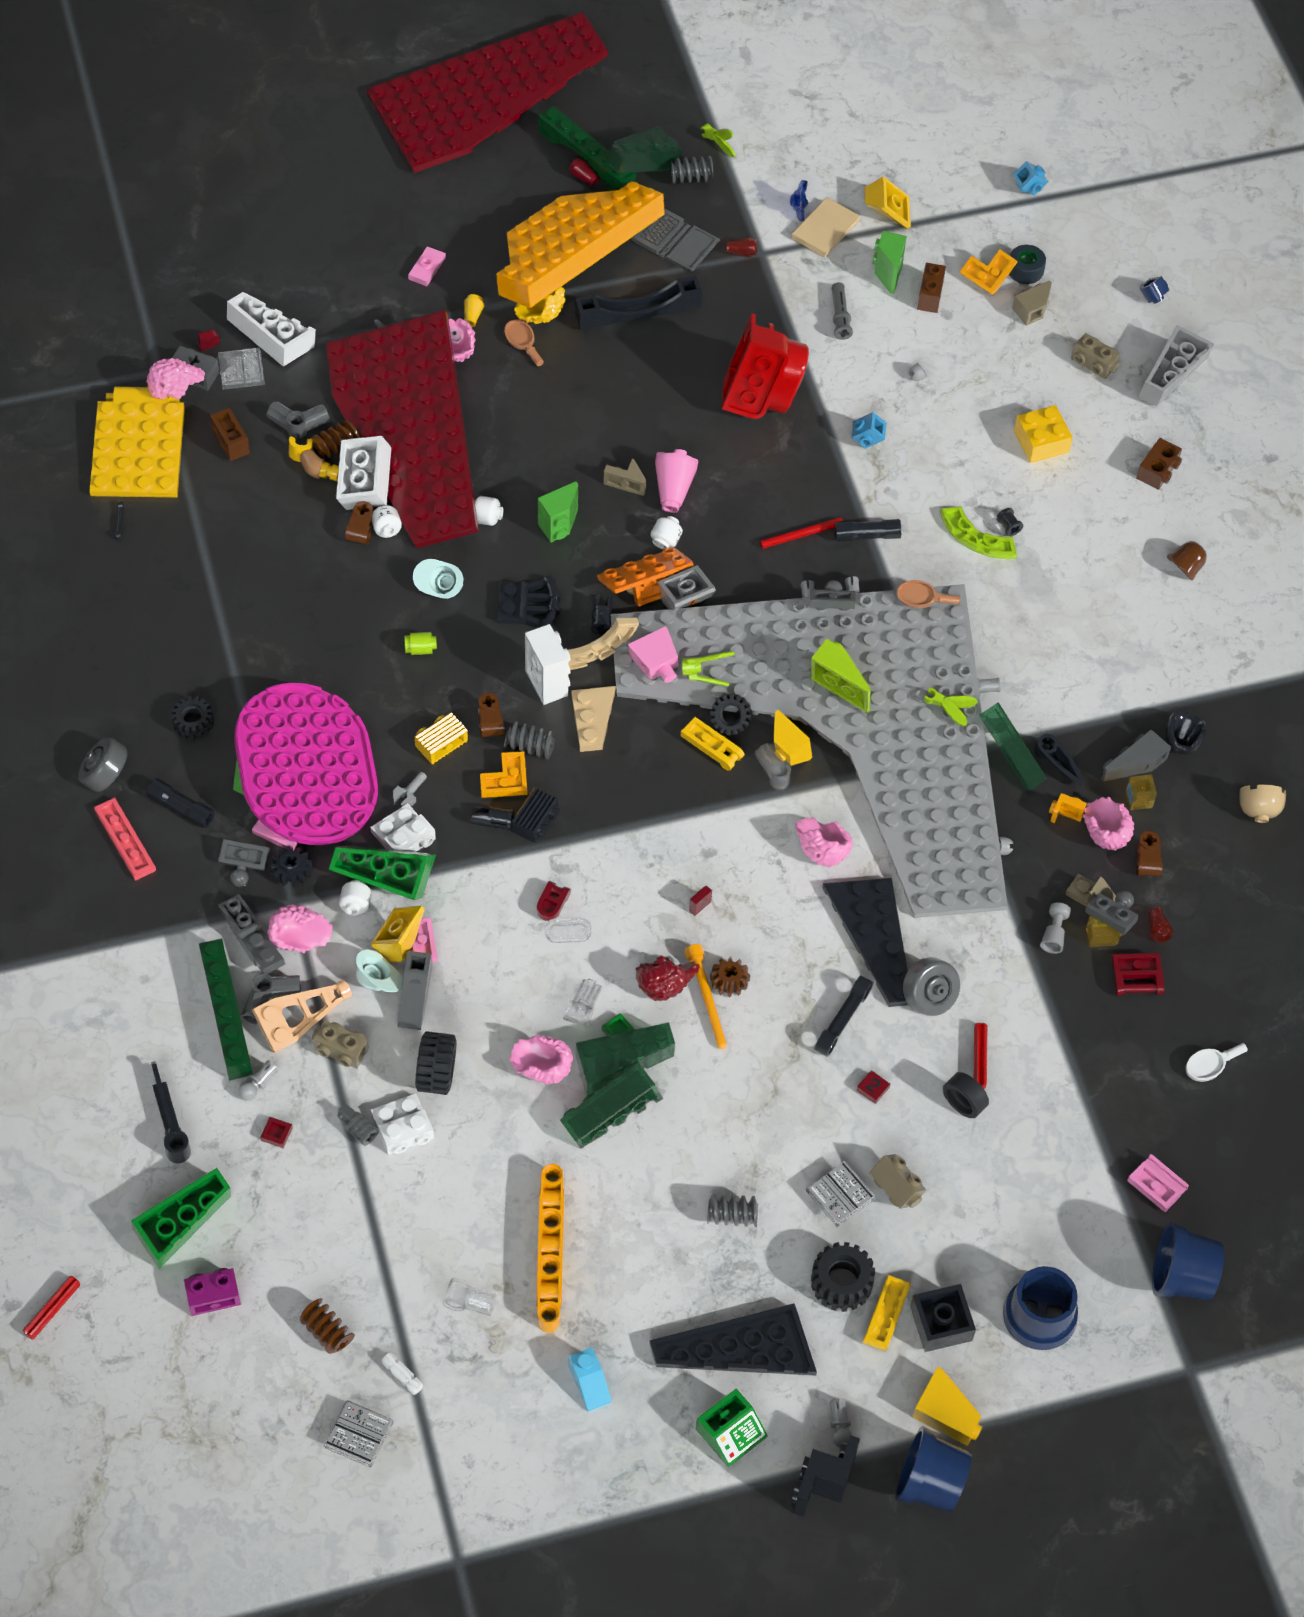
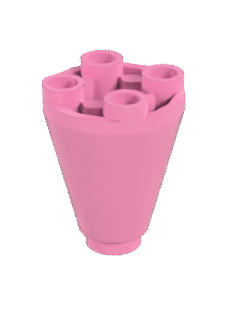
M681 449L674 450V453L657 452L655 466L660 504L662 505V510L675 513L682 506L698 468V460L688 456L687 452Z

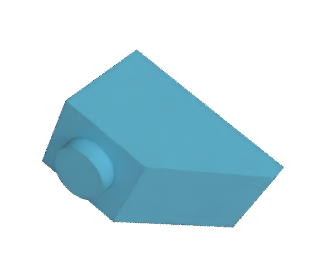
M593 1347L570 1355L569 1369L587 1411L589 1412L611 1403L603 1370Z

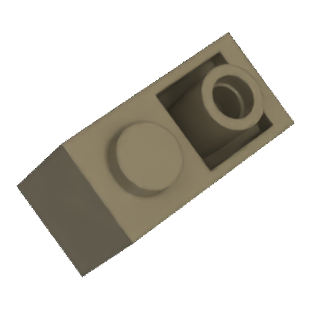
M1050 280L1042 284L1039 283L1033 288L1021 291L1015 295L1013 310L1026 326L1043 319L1052 284Z

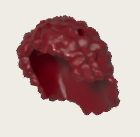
M660 955L654 963H641L639 967L635 968L638 987L654 1001H667L670 997H676L678 993L683 991L684 987H687V983L699 972L700 965L694 961L687 962L684 965H675L668 957L665 958Z

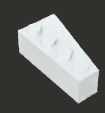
M244 292L227 301V320L282 366L287 365L315 347L316 329L310 326L306 328L300 325V321L294 318L290 320L283 316L281 311L267 308L264 302Z

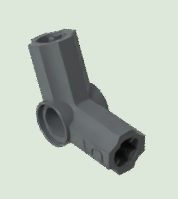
M274 401L266 412L267 418L286 429L289 436L295 439L305 437L308 430L330 421L327 409L322 404L300 412L292 411L282 403Z
M263 973L257 975L253 979V988L243 1008L241 1017L249 1023L258 1024L251 1009L273 998L300 993V975L276 977ZM262 986H269L267 990H259Z

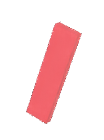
M112 798L95 806L94 810L134 880L136 881L155 872L156 867L117 800Z

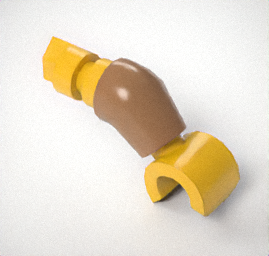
M290 436L288 454L292 460L301 462L305 472L314 478L320 479V477L327 478L328 476L330 480L338 482L339 466L335 464L330 466V463L318 457L312 450V438L307 439L306 445H298L295 443V438Z

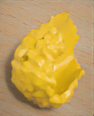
M561 286L531 308L517 303L514 311L520 320L526 321V323L534 322L539 324L550 322L561 312L565 302V290Z

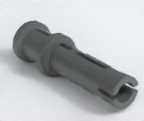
M837 282L831 287L835 310L833 316V323L836 327L834 335L837 339L845 340L853 335V329L850 327L851 315L847 312L845 286L843 283Z

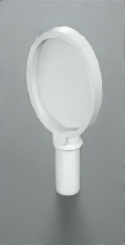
M1241 1043L1227 1051L1225 1050L1223 1053L1215 1049L1198 1051L1188 1060L1186 1073L1195 1081L1204 1082L1212 1080L1223 1071L1226 1061H1230V1059L1247 1052V1047L1244 1043Z

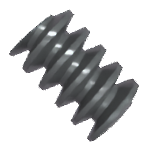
M702 156L699 157L698 162L695 157H691L690 163L687 157L683 158L682 163L678 157L675 158L674 163L671 160L673 184H675L677 178L680 179L681 183L684 182L685 177H687L689 183L692 182L693 177L696 178L697 183L700 182L702 176L705 182L708 181L709 176L713 179L711 156L707 157L706 162Z
M515 721L507 732L504 747H508L510 744L511 749L516 750L519 746L520 752L528 750L530 755H533L536 751L537 757H542L545 753V758L549 760L553 752L555 740L552 737V731H549L544 736L543 728L537 734L535 733V726H532L527 731L526 723L521 728H518V721Z
M712 1193L708 1203L707 1224L711 1217H713L715 1225H718L720 1219L723 1218L725 1225H728L730 1220L733 1219L735 1226H738L740 1220L743 1219L745 1227H748L750 1221L753 1220L754 1226L757 1228L758 1203L755 1196H751L748 1203L745 1195H742L739 1202H737L734 1194L727 1201L725 1194H722L720 1199L717 1200L716 1194Z

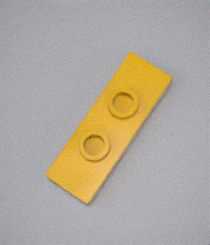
M887 1275L863 1344L887 1352L911 1286L910 1282Z

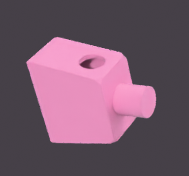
M666 626L628 644L629 656L649 679L661 676L665 683H669L676 678L673 669L678 667V656Z

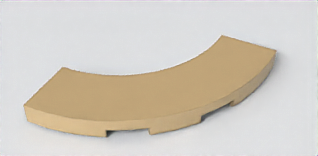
M616 618L612 627L599 639L585 646L569 649L571 661L568 662L570 670L586 667L589 662L597 659L603 660L615 653L618 646L623 642H628L639 625L638 618Z

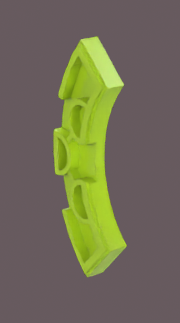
M962 506L940 509V515L947 530L958 542L968 549L988 557L1016 559L1017 553L1013 537L995 536L978 531L966 517Z

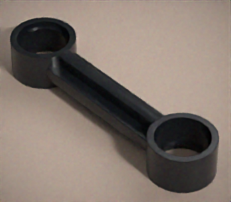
M861 975L857 978L843 1006L828 1029H825L820 1035L814 1048L815 1051L826 1057L832 1053L842 1031L861 1002L863 1003L868 997L874 984L873 981Z

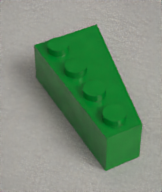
M344 845L335 848L329 870L406 898L417 900L423 897L436 854Z
M215 1168L131 1220L133 1231L158 1269L231 1197L230 1186L218 1168Z

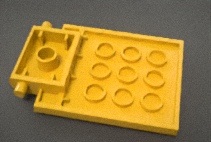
M114 387V393H106V401H98L90 482L91 496L178 497L184 421V403H179L180 399H175L171 396H166L165 399L152 398L148 387Z

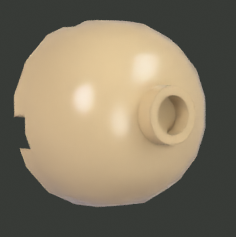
M1250 785L1241 787L1239 792L1240 806L1247 816L1255 818V822L1267 823L1270 818H1275L1282 812L1286 801V790L1282 791L1281 787L1273 785H1257V788L1250 790Z

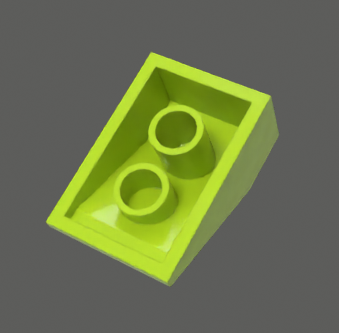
M826 639L811 658V680L865 713H868L870 711V687L844 647L838 642Z

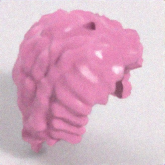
M458 318L456 321L449 319L454 360L463 362L465 358L469 359L470 355L473 354L475 332L469 322Z
M162 359L156 361L150 367L146 382L148 383V390L152 398L165 399L166 396H171L175 399H181V396L185 395L188 385L204 381L205 372L201 368L186 364L185 361L179 359Z
M1102 797L1092 803H1087V807L1084 810L1086 814L1082 817L1085 818L1088 832L1094 843L1103 849L1106 848L1107 850L1111 849L1114 851L1126 846L1133 836L1134 822L1124 804L1115 803L1110 797L1106 799Z
M812 817L811 819H801L795 823L802 850L817 865L830 868L839 864L850 854L853 845L852 837L844 828L840 827L837 821L830 824H822Z
M289 905L287 907H280L279 910L271 915L267 934L275 947H279L281 950L305 953L317 946H325L326 942L330 941V936H332L333 925L323 918L322 914L313 912L311 908L307 909L303 905Z
M537 1034L529 1039H519L518 1043H515L511 1050L509 1061L512 1063V1067L516 1069V1074L522 1073L529 1079L549 1085L559 1083L563 1078L567 1077L571 1071L573 1054L564 1041Z

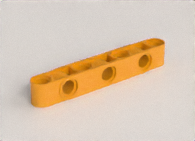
M553 1163L546 1165L542 1169L541 1189L539 1192L536 1306L538 1327L547 1333L554 1332L559 1327L560 1307H562L563 1170L559 1165ZM550 1176L558 1178L556 1181L547 1180ZM551 1221L557 1223L554 1227H548L545 1224ZM551 1267L554 1268L556 1271L553 1273H546L544 1270L546 1268ZM551 1314L555 1318L548 1321L543 1319V1316Z

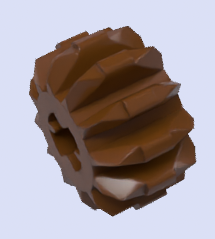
M730 956L727 962L721 958L719 965H713L710 980L712 981V988L719 989L718 993L720 996L723 993H727L729 998L732 996V993L739 996L741 990L748 988L750 974L747 973V965H741L742 961L740 959L733 962Z

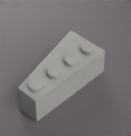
M1177 325L1146 379L1138 397L1157 407L1207 359L1214 344Z

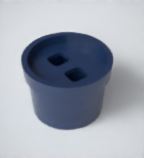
M1169 1223L1163 1231L1155 1255L1152 1272L1153 1294L1166 1298L1180 1296L1210 1301L1217 1291L1224 1264V1246L1222 1242L1189 1232L1186 1227L1178 1224Z
M1048 1266L1036 1267L1023 1275L1019 1283L1008 1294L1003 1306L1005 1326L1015 1340L1031 1349L1050 1350L1063 1345L1071 1338L1078 1321V1295L1072 1279L1063 1271ZM1023 1301L1035 1302L1037 1304L1036 1315L1026 1307ZM1047 1307H1060L1062 1309L1061 1316L1047 1318Z
M921 1426L905 1458L897 1484L895 1499L909 1504L917 1502L952 1512L966 1483L972 1453L937 1437L936 1432Z

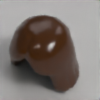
M1189 541L1181 545L1173 553L1167 555V559L1177 565L1190 580H1194L1196 574L1206 563L1207 553L1200 544L1195 541Z

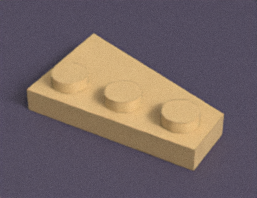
M616 686L571 690L580 752L603 749Z

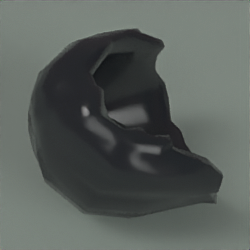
M1177 711L1169 717L1166 729V741L1171 746V750L1181 755L1197 751L1207 731L1205 729V721L1187 712L1181 713Z

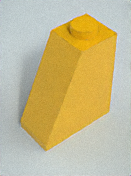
M937 1366L914 1410L912 1418L968 1446L971 1438L976 1440L982 1429V1426L979 1425L981 1415L945 1371Z

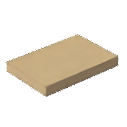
M826 197L792 233V239L819 255L826 257L860 221V216Z

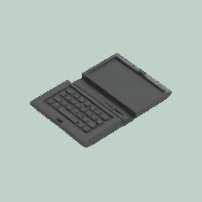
M665 208L662 217L631 238L636 244L688 272H693L720 241L719 238L695 225L692 227L684 223V218Z

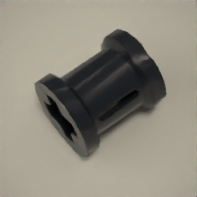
M1008 507L997 514L996 520L1004 526L1007 536H1014L1023 529V523L1014 516L1012 508Z

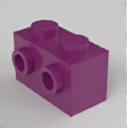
M219 1268L213 1273L204 1275L197 1273L184 1279L191 1316L241 1305L233 1268Z

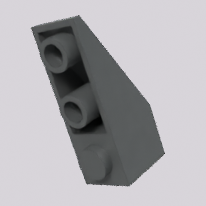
M1152 730L1145 735L1141 734L1136 738L1132 746L1124 747L1117 758L1114 760L1110 759L1105 763L1101 780L1104 782L1152 772L1167 760L1171 746Z
M408 951L397 1027L417 1030L422 1028L432 972V954L413 951Z

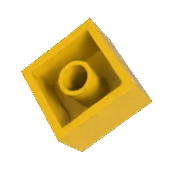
M1056 405L1020 414L1016 417L1014 433L1030 463L1069 453L1073 436Z

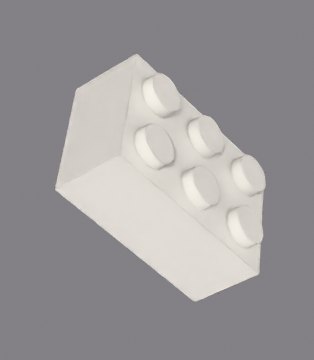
M382 436L341 440L336 499L346 510L353 509L355 504L360 501H367L372 507L387 505L391 447Z
M550 624L526 632L525 671L543 705L567 697L568 687L570 686L568 674L571 673L568 662L571 661L568 650L566 648L563 649L561 646L559 633L557 631L554 632Z

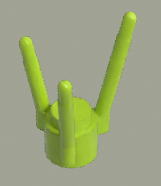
M735 652L683 658V676L689 675L690 681L698 680L729 686V682L697 674L702 673V662L733 656Z

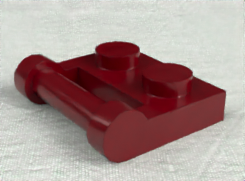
M1160 953L1112 955L1116 996H1124V993L1155 992L1156 995L1164 994ZM1154 978L1155 983L1124 984L1123 979Z

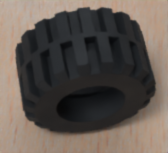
M425 1031L422 1035L415 1078V1086L418 1092L447 1095L450 1091L457 1046L455 1035Z
M839 1242L834 1243L833 1248L829 1245L826 1246L824 1252L820 1251L818 1253L817 1259L813 1264L811 1275L812 1291H815L817 1300L822 1299V1305L826 1307L829 1304L831 1305V1310L834 1311L837 1308H841V1312H847L848 1307L855 1310L858 1307V1303L861 1306L866 1303V1298L870 1297L875 1280V1267H873L874 1262L872 1258L867 1259L868 1253L865 1250L859 1251L860 1246L856 1244L854 1247H850L849 1242H844V1246H840ZM835 1269H847L855 1275L857 1281L850 1285H840L831 1279L829 1273Z

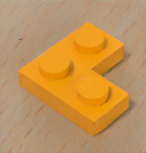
M999 249L988 266L971 255L960 273L994 296L1017 264V261Z
M524 751L501 753L503 772L480 774L482 798L527 795Z

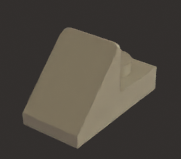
M632 459L627 471L619 467L606 465L604 485L642 496L645 495L646 479L634 459Z
M1078 874L1066 891L1068 897L1084 906H1087L1098 893L1113 901L1116 898V895L1102 877L1094 883Z

